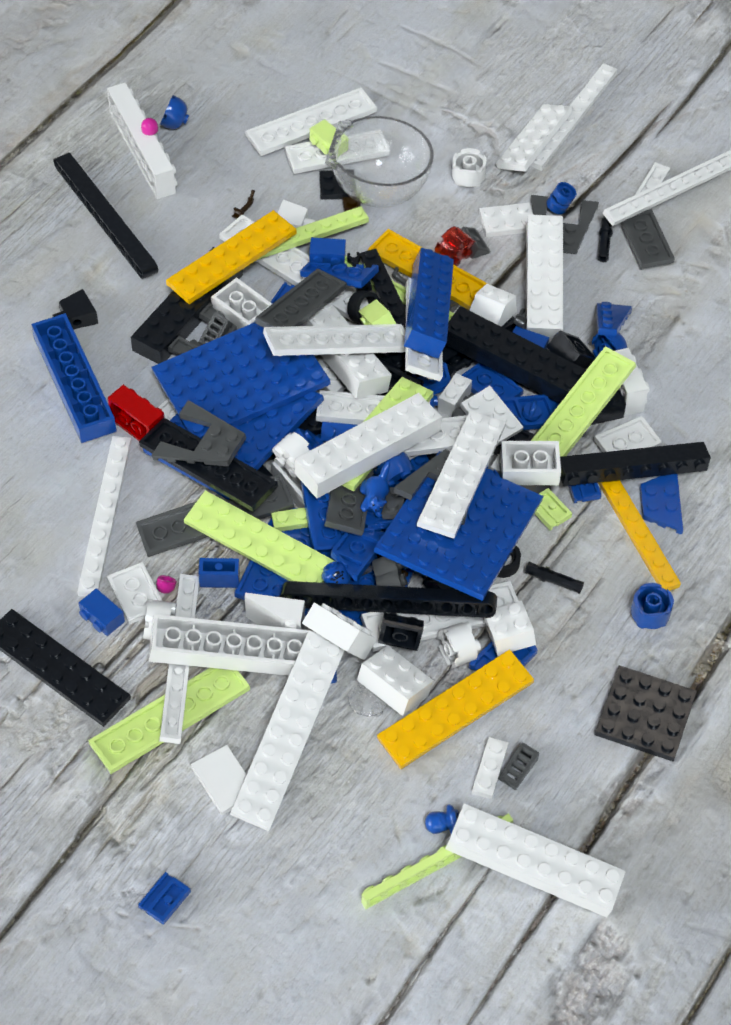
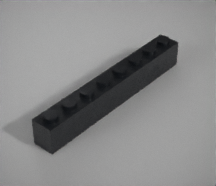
M704 442L560 457V479L563 486L701 472L708 470L711 457Z

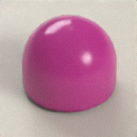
M153 118L144 119L141 123L142 133L145 135L156 134L158 132L156 120Z
M161 575L157 578L156 587L159 592L167 594L175 589L177 581L173 577Z

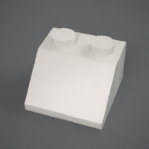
M486 284L476 293L470 311L502 327L517 312L516 295Z

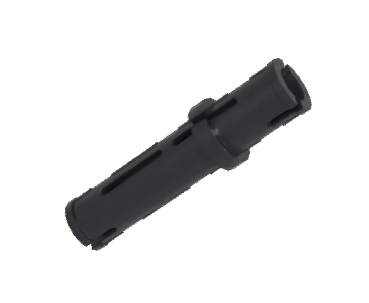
M604 216L599 230L600 242L597 259L600 262H607L609 260L610 238L613 235L612 225Z
M378 357L391 373V377L397 380L404 377L421 386L424 385L423 380L414 377L409 371H403Z
M530 561L525 570L526 574L540 578L543 582L548 581L579 594L584 586L583 581L550 570V567H542Z

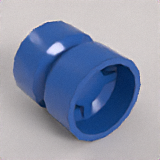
M566 182L558 183L546 201L550 211L556 214L565 213L576 197L575 188Z

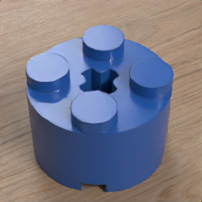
M405 452L387 460L390 462V469L387 475L390 487H395L416 471ZM387 461L376 466L378 469L373 471L375 476H379L382 467Z
M658 583L644 584L634 594L631 615L639 628L658 629L666 626L670 619L674 598L668 589L665 590Z

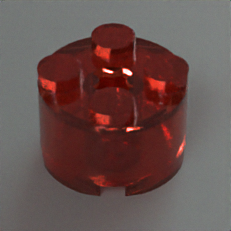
M453 226L442 235L443 241L441 243L438 242L434 250L435 253L447 255L454 259L453 265L458 267L463 258L467 259L471 256L473 252L471 248L475 241L458 226Z

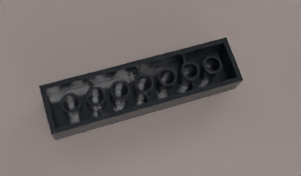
M243 269L191 304H188L176 292L172 291L131 336L132 351L157 364L166 361L173 354L168 352L169 345L178 336L186 339L201 323L202 319L199 318V313L211 303V296L236 277L240 279L243 276Z
M462 306L457 309L448 322L446 346L542 395L548 396V398L559 404L586 371V369Z

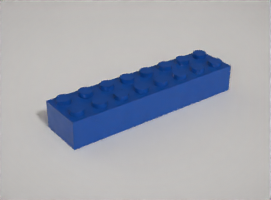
M421 247L413 263L404 347L438 359L447 343L454 259Z
M66 313L31 324L35 342L81 443L117 432L114 415Z

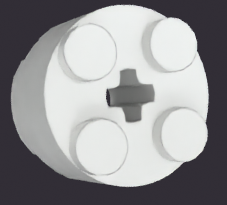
M465 148L460 153L454 154L452 178L455 185L479 187L484 181L487 160L485 155L482 156L479 150Z
M290 432L272 449L276 456L274 459L275 463L281 468L284 466L293 478H297L294 474L295 458L310 451L307 447L309 443L295 432L291 434Z
M148 600L143 639L150 640L154 614L175 616L176 603Z
M469 622L455 624L441 629L437 633V640L441 639L442 645H439L441 655L447 665L452 664L451 668L477 659V651L481 650L479 641L474 639Z

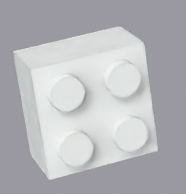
M522 601L498 607L493 617L484 618L486 629L497 656L502 655L509 649L514 652L536 645L534 629Z

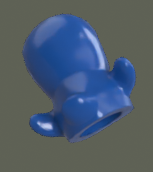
M449 804L446 806V812L436 811L429 813L425 819L427 830L432 834H438L449 829L450 833H452L459 816V811Z

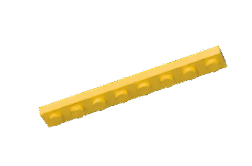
M621 481L598 482L656 583L669 591L679 588L681 585L680 580Z

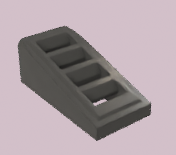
M215 312L198 343L201 345L206 344V339L213 341L214 339L209 336L210 333L216 336L215 339L224 336L232 326V323ZM218 321L223 323L222 327L217 324ZM214 327L220 330L219 333L213 330Z
M522 742L498 779L516 790L538 761L539 752ZM518 759L524 762L526 766L518 762ZM514 766L515 768L519 769V770L522 771V772L520 773V772L516 771L515 769H513L512 767ZM507 774H512L513 776L517 777V780L511 778Z

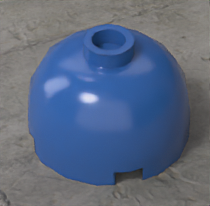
M172 95L160 126L167 129H177L182 123L186 124L189 117L187 114L188 108L181 98Z
M620 333L617 336L596 334L592 339V345L594 344L595 347L593 350L595 357L599 355L605 346L613 351L627 348L626 340Z

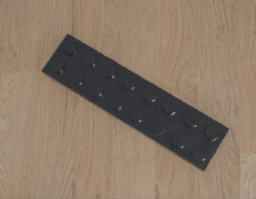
M162 418L139 441V445L152 454L160 442L194 451L201 438L168 419ZM235 457L229 466L205 465L204 462L192 464L183 460L168 462L252 512L278 487L276 480Z
M13 609L0 619V651L103 727L131 699L129 693Z

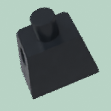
M83 289L60 300V312L52 315V317L66 313L73 329L98 324L97 312Z

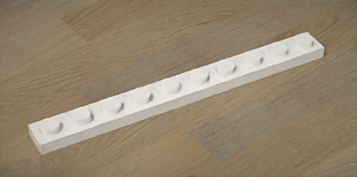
M604 63L601 65L570 105L573 110L572 114L534 160L531 167L540 171L543 170L615 77L617 68Z
M731 150L605 209L603 215L614 226L730 171Z
M112 436L77 591L78 596L86 597L96 588L100 589L132 443L130 437Z
M180 574L175 616L195 618L199 576ZM169 664L160 742L176 744L181 742L189 666Z

